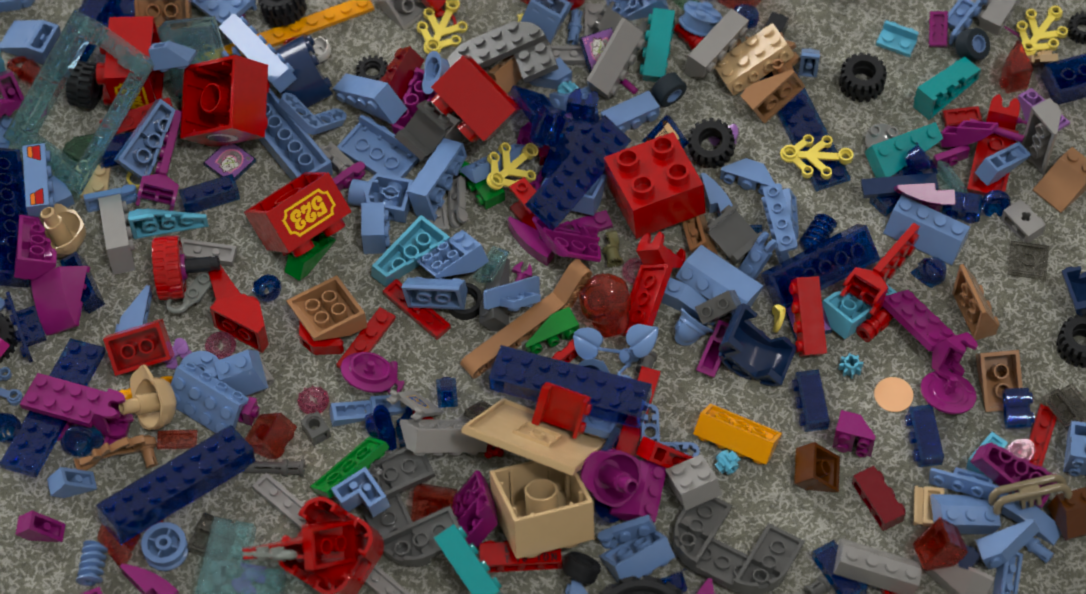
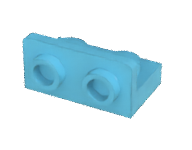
M885 20L876 46L910 58L917 43L919 32Z

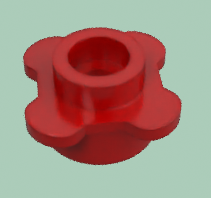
M487 443V450L484 453L486 458L503 456L504 451L501 448Z

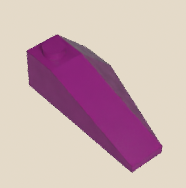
M19 215L14 278L34 280L56 267L57 252L52 248L51 240L47 238L45 228L39 217Z

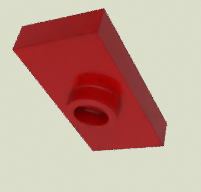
M979 106L942 111L945 127H958L963 120L970 121V119L983 122Z

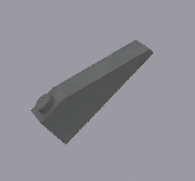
M504 259L492 265L485 290L509 283V259ZM483 295L479 308V324L491 331L503 329L509 324L508 308L498 306L488 310L484 309Z

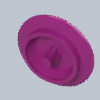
M371 352L354 353L347 356L341 364L343 378L359 390L379 393L389 390L395 384L397 376L394 367L378 354Z
M934 371L927 374L921 382L920 390L923 398L928 404L941 412L961 414L969 411L975 405L976 392L974 387L968 380L952 372V376L948 380Z

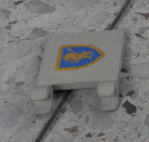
M392 389L390 391L391 396L386 399L392 405L400 400L416 411L410 416L416 422L423 417L441 415L443 413V410L414 390L396 392Z

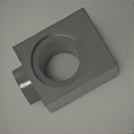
M318 411L306 415L301 420L302 429L313 446L331 437L330 429ZM313 426H319L317 429H311Z

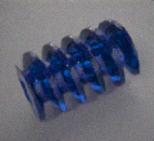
M816 214L814 220L811 221L799 240L801 248L813 256L818 255L819 250H822L823 245L826 244V239H829L830 234L833 233V228L837 227V222L829 215Z

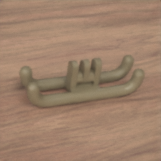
M1051 474L999 486L991 491L988 503L993 506V513L1000 515L1002 506L1007 503L1019 501L1021 509H1026V502H1028L1029 508L1034 507V500L1037 506L1042 505L1041 495L1062 491L1065 498L1070 499L1072 491L1062 475ZM1057 482V484L1039 487V485ZM1017 490H1018V493H1013V494L1005 495V496L1000 497V498L997 500V497H998L999 495H1001V494L1009 493V492H1013V491H1017Z

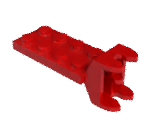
M1001 95L994 96L990 103L986 122L999 123V128L1018 133L1015 128L1020 112L1019 100L1014 98L1010 101L1008 107H1003ZM992 133L977 142L966 192L1004 199L1009 173L987 186L975 172L985 158L1015 144V140Z
M913 222L873 270L855 267L843 284L846 287L840 296L844 298L849 293L873 307L869 313L875 315L883 306L888 290L886 280L891 279L896 272V268H901L906 257H910L915 251L916 247L914 244L919 238L918 231L920 226Z
M660 231L656 234L652 243H650L651 234L647 232L638 244L636 252L643 265H640L617 331L621 336H626L629 328L636 324L653 326L672 269L681 268L684 264L685 250L680 248L674 254L671 249L663 245L664 234Z

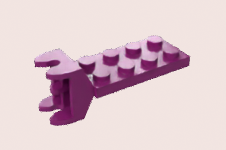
M176 110L163 141L155 174L142 176L136 206L140 205L141 198L168 204L170 205L169 211L174 210L179 185L170 179L167 173L179 131L182 111Z
M909 290L885 296L883 307L929 352L932 351V368L940 376L948 380L952 376L950 370L955 374L963 376L965 371L960 361L967 347L973 350L977 349L978 344L968 332L955 335L939 317L935 316Z
M37 373L20 402L22 409L90 428L94 425L104 436L112 438L126 436L123 428L117 426L118 423L134 421L131 413L122 415L119 410V403L126 401L125 396L121 392L110 388L106 392Z

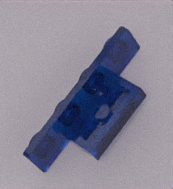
M8 291L6 292L8 299L4 301L7 310H12L13 314L9 316L12 325L17 326L18 330L15 331L18 342L22 341L23 346L20 347L23 358L27 357L31 363L33 359L28 346L46 341L47 338L40 323L36 306L17 311L12 296Z

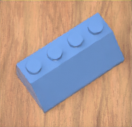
M901 195L891 213L883 234L899 240L914 222L920 226L918 231L919 238L914 244L915 249L952 266L968 238L970 226Z
M700 245L685 260L676 275V278L709 300L728 290H735L741 304L745 303L750 307L764 287V285L703 245Z

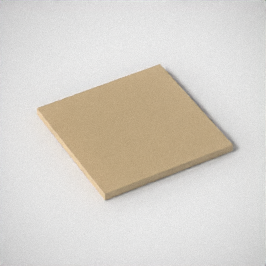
M505 398L466 423L461 430L463 434L572 476L582 469L586 458L592 452L601 451L607 440L606 438H600L589 433H580L574 439L572 438L574 434L572 431L543 421L539 426L532 424L534 409Z

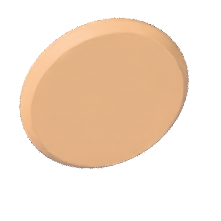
M888 377L881 380L876 385L874 397L878 405L890 412H900L907 409L911 405L914 396L911 386L905 380L897 377Z

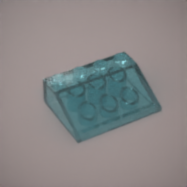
M215 16L168 20L158 28L161 42L172 41L197 51L190 65L223 58L222 52L225 50ZM178 67L171 68L169 73L176 97H182L184 69H178Z

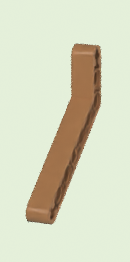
M580 259L572 261L551 294L466 355L460 365L473 379L479 377L491 368L493 363H498L506 357L509 351H514L522 345L521 343L524 340H529L551 314L567 307L572 308L591 278L592 271Z

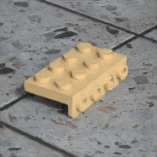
M772 23L729 51L722 61L719 60L716 63L715 69L732 95H737L775 70L772 65L775 59L780 58L785 63L794 57V53Z

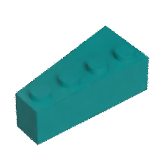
M653 8V14L649 13L648 24L651 26L650 31H646L645 40L648 41L647 47L643 48L642 58H645V62L640 66V75L643 76V81L657 82L662 76L666 75L667 59L669 58L671 48L670 41L673 39V29L675 28V10Z
M966 57L955 61L951 66L917 87L913 108L930 120L979 79L981 69Z
M934 122L874 144L864 152L876 178L891 177L935 146L943 137L937 123Z
M453 524L434 537L471 594H503L500 590L502 586L497 578H492L488 573L491 569L484 560L480 561L477 557L479 552L474 544L471 543L469 545L465 538L468 536L461 526L457 528Z

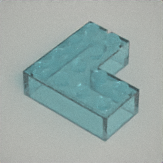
M214 517L195 594H283L287 576L285 570L249 564L250 559H243L242 548L253 547L256 535L254 524L236 521L234 524L230 519Z

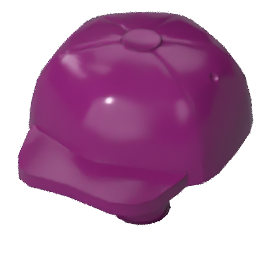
M619 450L594 451L586 458L580 472V479L595 499L612 507H620L630 500L639 488L641 479L640 462L636 457Z

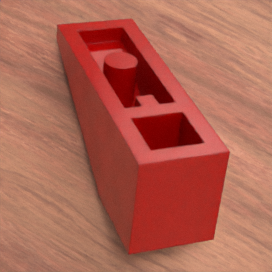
M643 436L636 455L666 468L693 458L688 454Z

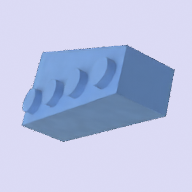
M346 73L333 87L334 92L337 94L336 98L340 102H345L393 125L407 110L406 106L386 82Z
M162 99L155 100L114 161L140 180L142 176L150 175L176 110Z
M443 138L432 156L427 160L423 169L418 173L416 179L408 187L407 193L416 216L422 215L428 220H436L438 215L435 213L438 207L442 208L445 202L442 198L446 190L450 191L453 176L458 175L467 157L463 143Z

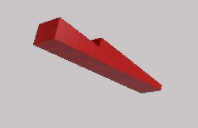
M644 366L641 367L635 386V393L632 396L615 450L635 457L641 439L640 413L643 406L652 404L661 371ZM649 409L644 414L649 415Z

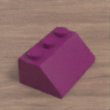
M639 460L641 479L638 490L622 506H611L609 514L625 521L649 515L655 523L666 475L665 470L667 468L651 461Z

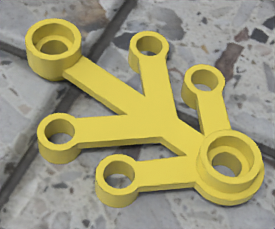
M446 0V11L440 24H438L432 8L424 10L423 17L429 21L435 33L432 38L427 30L428 25L426 22L421 21L417 24L416 30L422 34L425 40L423 49L426 54L432 51L440 53L442 48L460 45L461 38L458 35H453L450 39L440 41L442 36L467 31L468 25L464 21L447 27L452 14L459 9V0Z
M1055 5L1049 8L1048 17L1039 28L1035 19L1037 12L1034 9L1026 11L1025 18L1029 22L1033 35L1030 40L1026 32L1028 24L1025 21L1017 23L1016 30L1019 32L1022 41L1019 45V52L1023 56L1035 55L1037 51L1057 50L1059 41L1055 38H1066L1068 29L1064 26L1058 27L1055 31L1046 32L1053 21L1061 19L1063 12L1059 6ZM1049 39L1048 43L1037 44L1039 40Z
M807 134L796 145L784 146L780 151V157L787 163L793 162L802 171L804 178H811L813 176V168L806 165L801 159H807L821 172L820 176L823 179H830L832 169L825 166L820 160L839 161L841 164L847 165L853 160V151L849 148H842L839 153L819 152L823 148H830L832 146L833 139L828 135L823 136L822 140L808 151H800L804 147H811L814 143V137Z
M503 142L498 147L499 153L502 154L503 170L499 172L498 168L499 154L491 152L487 156V161L491 164V173L488 174L486 181L489 187L494 190H499L503 186L509 187L520 180L505 179L506 176L525 177L529 183L533 182L536 178V173L532 170L516 169L526 159L531 160L538 154V148L533 143L526 144L522 149V154L510 163L511 146Z

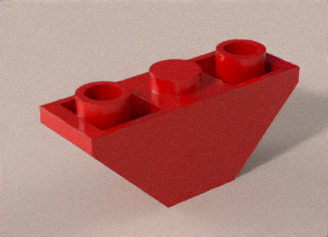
M299 320L300 343L313 355L342 354L344 352V343L340 337L314 341Z

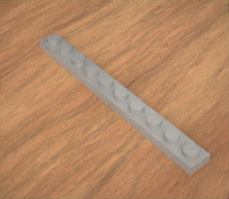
M265 473L252 486L253 490L301 530V525H304L306 520L298 514L304 504L268 473ZM375 565L364 583L376 594H410L377 565Z

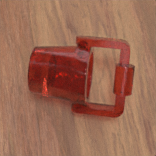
M24 56L12 58L6 65L7 68L17 74L20 80L36 88H39L48 77V74L36 61L27 59ZM22 63L23 65L19 68L17 64Z

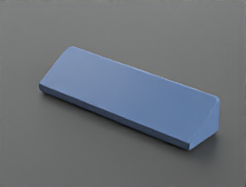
M516 143L510 145V163L522 154V149L525 145ZM497 151L496 153H498L500 156V160L498 161L499 172H501L503 170L502 154H500L499 151ZM486 156L462 167L460 171L472 182L478 183L486 179L488 174L491 173V164L487 161Z
M1017 552L1008 562L996 568L993 594H1011V591L1012 594L1018 593L1023 559L1022 553ZM1014 572H1015L1014 585H1013V584H1012V582H1013V575H1014Z

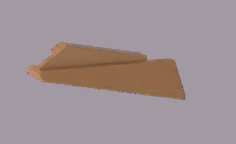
M514 54L502 59L487 71L489 76L507 94L522 78Z
M704 214L682 222L689 249L692 253L700 245H703L718 255L714 241L705 232L708 225Z

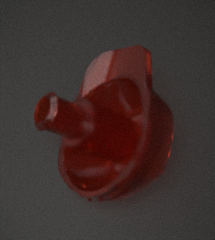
M602 273L594 275L587 280L579 292L582 313L587 320L593 323L595 329L603 337L623 334L629 326V311L631 310L627 284L622 278L614 274Z

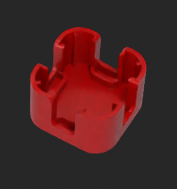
M315 497L308 500L298 514L306 520L305 524L354 520L352 525L355 530L357 561L317 570H305L304 558L285 559L278 561V563L284 570L309 584L322 594H358L383 554L384 540L381 534L365 521L352 515L328 498ZM302 529L297 537H302ZM284 535L281 541L292 538L287 535ZM303 543L283 546L284 550L303 552Z

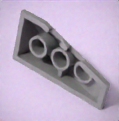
M916 551L913 560L917 561L922 570L949 594L990 593L995 577L973 567H969L968 570L958 567L959 564L953 561L948 564L944 563L939 557Z

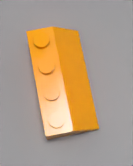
M711 403L700 413L693 432L694 435L698 436V439L705 442L711 441L721 449L733 450L738 456H747L757 464H767L770 461L783 434Z

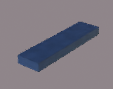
M936 173L861 179L863 198L898 196L901 194L894 191V187L906 184L935 183L936 190H939Z

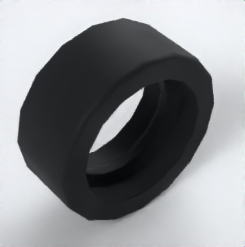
M466 283L467 293L475 297V306L466 310L448 309L449 313L459 320H469L479 315L483 296L481 290L471 283Z

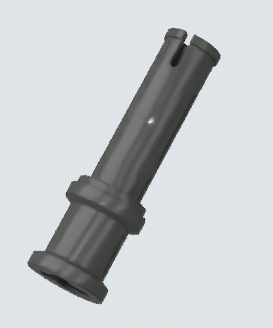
M284 459L282 462L245 461L244 473L282 474L284 477H288V475L304 477L305 470H303V467L305 468L306 463L305 459H301V461ZM255 467H272V469H255Z

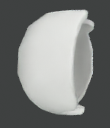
M319 36L313 39L315 42L313 47L316 54L319 55L317 56L319 62L323 63L331 55V46L327 39Z

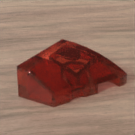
M105 517L99 529L97 540L108 548L107 553L120 568V565L128 564L132 557V551L141 538V533Z

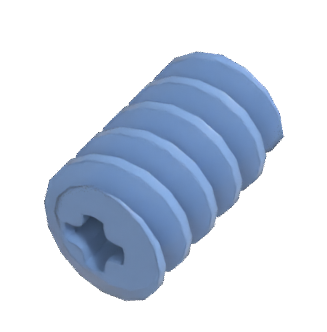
M86 540L83 542L84 547L82 548L80 569L77 573L76 582L83 586H93L103 581L99 576L103 575L104 571L100 568L105 567L106 564L102 561L106 560L107 556L102 553H107L108 548L97 541Z

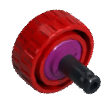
M179 236L154 238L152 240V265L158 299L162 301L184 298L185 291L187 290L186 279H188V274L211 272L213 270L219 271V256L186 259Z

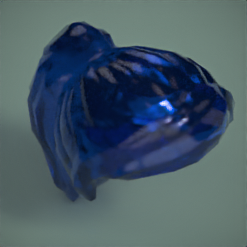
M72 426L65 431L60 443L66 453L72 456L86 457L94 448L102 446L104 440L102 433L93 426L91 428Z

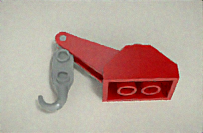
M221 265L219 271L213 270L199 274L185 291L183 303L179 307H172V299L167 300V310L173 314H180L193 304L198 303L212 286L216 301L210 307L214 327L261 353L269 345L259 300L253 296L249 297L244 293L241 294Z
M354 520L315 522L301 525L302 537L242 548L243 559L263 561L272 558V561H283L285 559L304 558L305 570H317L355 562L357 557L355 530L352 525ZM303 543V552L284 550L283 547Z

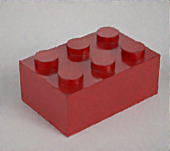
M163 318L107 335L103 339L115 376L137 370L141 365L150 366L170 360L175 355Z

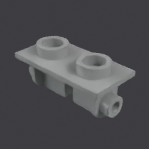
M332 142L328 146L322 145L320 147L331 161L332 168L338 174L354 164Z

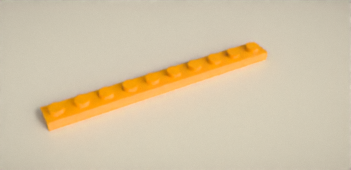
M350 0L303 17L293 24L275 27L259 34L267 41L266 45L270 44L272 47L283 44L289 38L299 37L303 34L308 35L374 11V6L370 0ZM231 43L201 54L200 58L202 62L223 58V51L232 56V47L234 45Z

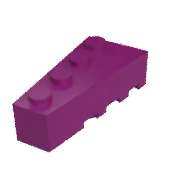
M417 67L415 68L413 79L409 82L408 91L403 97V104L407 110L394 125H391L395 135L398 131L405 128L419 109L416 107L419 103L425 100L432 102L431 99L437 94L435 91L431 94L423 92L424 70Z
M992 442L979 446L970 460V463L999 486L1052 474L1046 471L1045 468L1036 466L1025 458H1019L1013 455L1012 452ZM1057 482L1039 485V487L1057 484ZM1050 494L1041 495L1042 505L1037 506L1038 508L1044 506Z

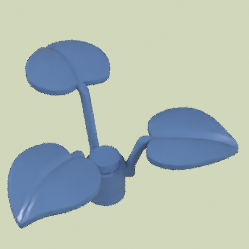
M644 324L631 326L626 335V341L631 347L622 350L600 347L603 342V336L594 328L578 329L574 332L573 340L575 350L581 358H595L598 350L619 354V358L625 366L618 371L617 376H610L605 392L607 396L621 399L624 402L623 409H626L635 393V383L630 376L621 374L631 366V363L637 362L640 357H645L652 351L657 340L658 327Z

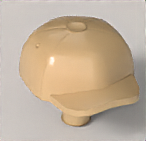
M55 204V207H46L40 212L39 219L45 228L47 238L51 240L52 248L57 252V258L74 254L86 236L85 225L78 213L62 204Z
M141 365L130 378V388L133 397L123 403H119V410L122 415L135 413L140 425L144 429H160L173 420L177 404L176 397L168 381L153 377L147 365Z

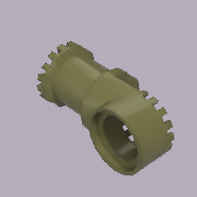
M616 230L605 232V236H607L605 238H608L609 244L603 247L602 250L607 257V267L613 268L615 265L618 267L623 264V259L618 252V234Z

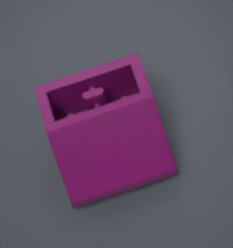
M841 410L832 447L842 453L852 452L855 436H857L859 440L855 454L863 458L871 457L876 436L860 414Z

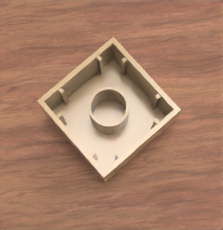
M536 461L490 471V487L496 506L497 519L516 559L522 557L533 558L542 552L562 547L573 548L582 542L594 540L593 501L578 473L572 476Z

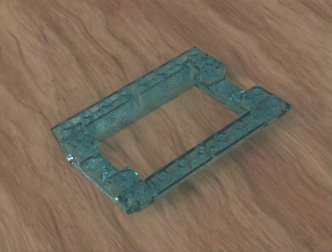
M74 9L3 137L21 151H23L22 146L45 143L46 149L51 152V161L48 162V165H51L55 171L53 175L81 195L154 67L152 59L101 22ZM88 43H91L106 50L118 59V64L132 72L127 76L80 161L76 163L39 135L38 131Z

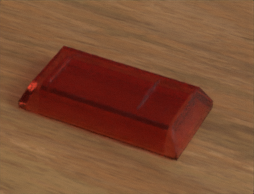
M198 430L158 431L157 449L197 448Z

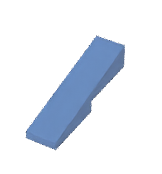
M391 395L371 396L370 400L331 403L329 413L332 427L412 412V409L407 405L401 408L400 400L392 405L386 401Z

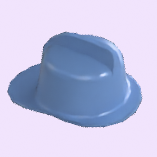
M437 51L430 52L425 61L422 83L425 94L434 92L431 86L450 68L448 60L442 58Z

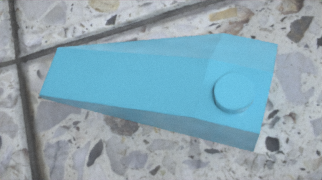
M149 208L129 211L128 214L134 239L209 226L206 214Z
M887 285L888 293H886V296L897 293L894 289ZM838 291L824 299L822 304L830 328L846 339L856 332V328L863 321L872 316L869 312L873 307L850 293L843 298L840 296L841 292Z

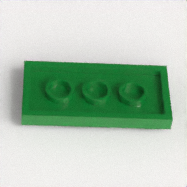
M367 437L314 482L310 488L316 494L328 498L335 497L331 488L364 467L368 470L371 466L370 464L376 459L383 457L385 451L390 447L386 441Z

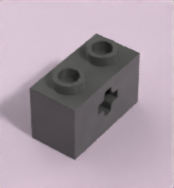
M728 290L696 306L695 309L703 325L711 324L733 313L741 302L735 290Z

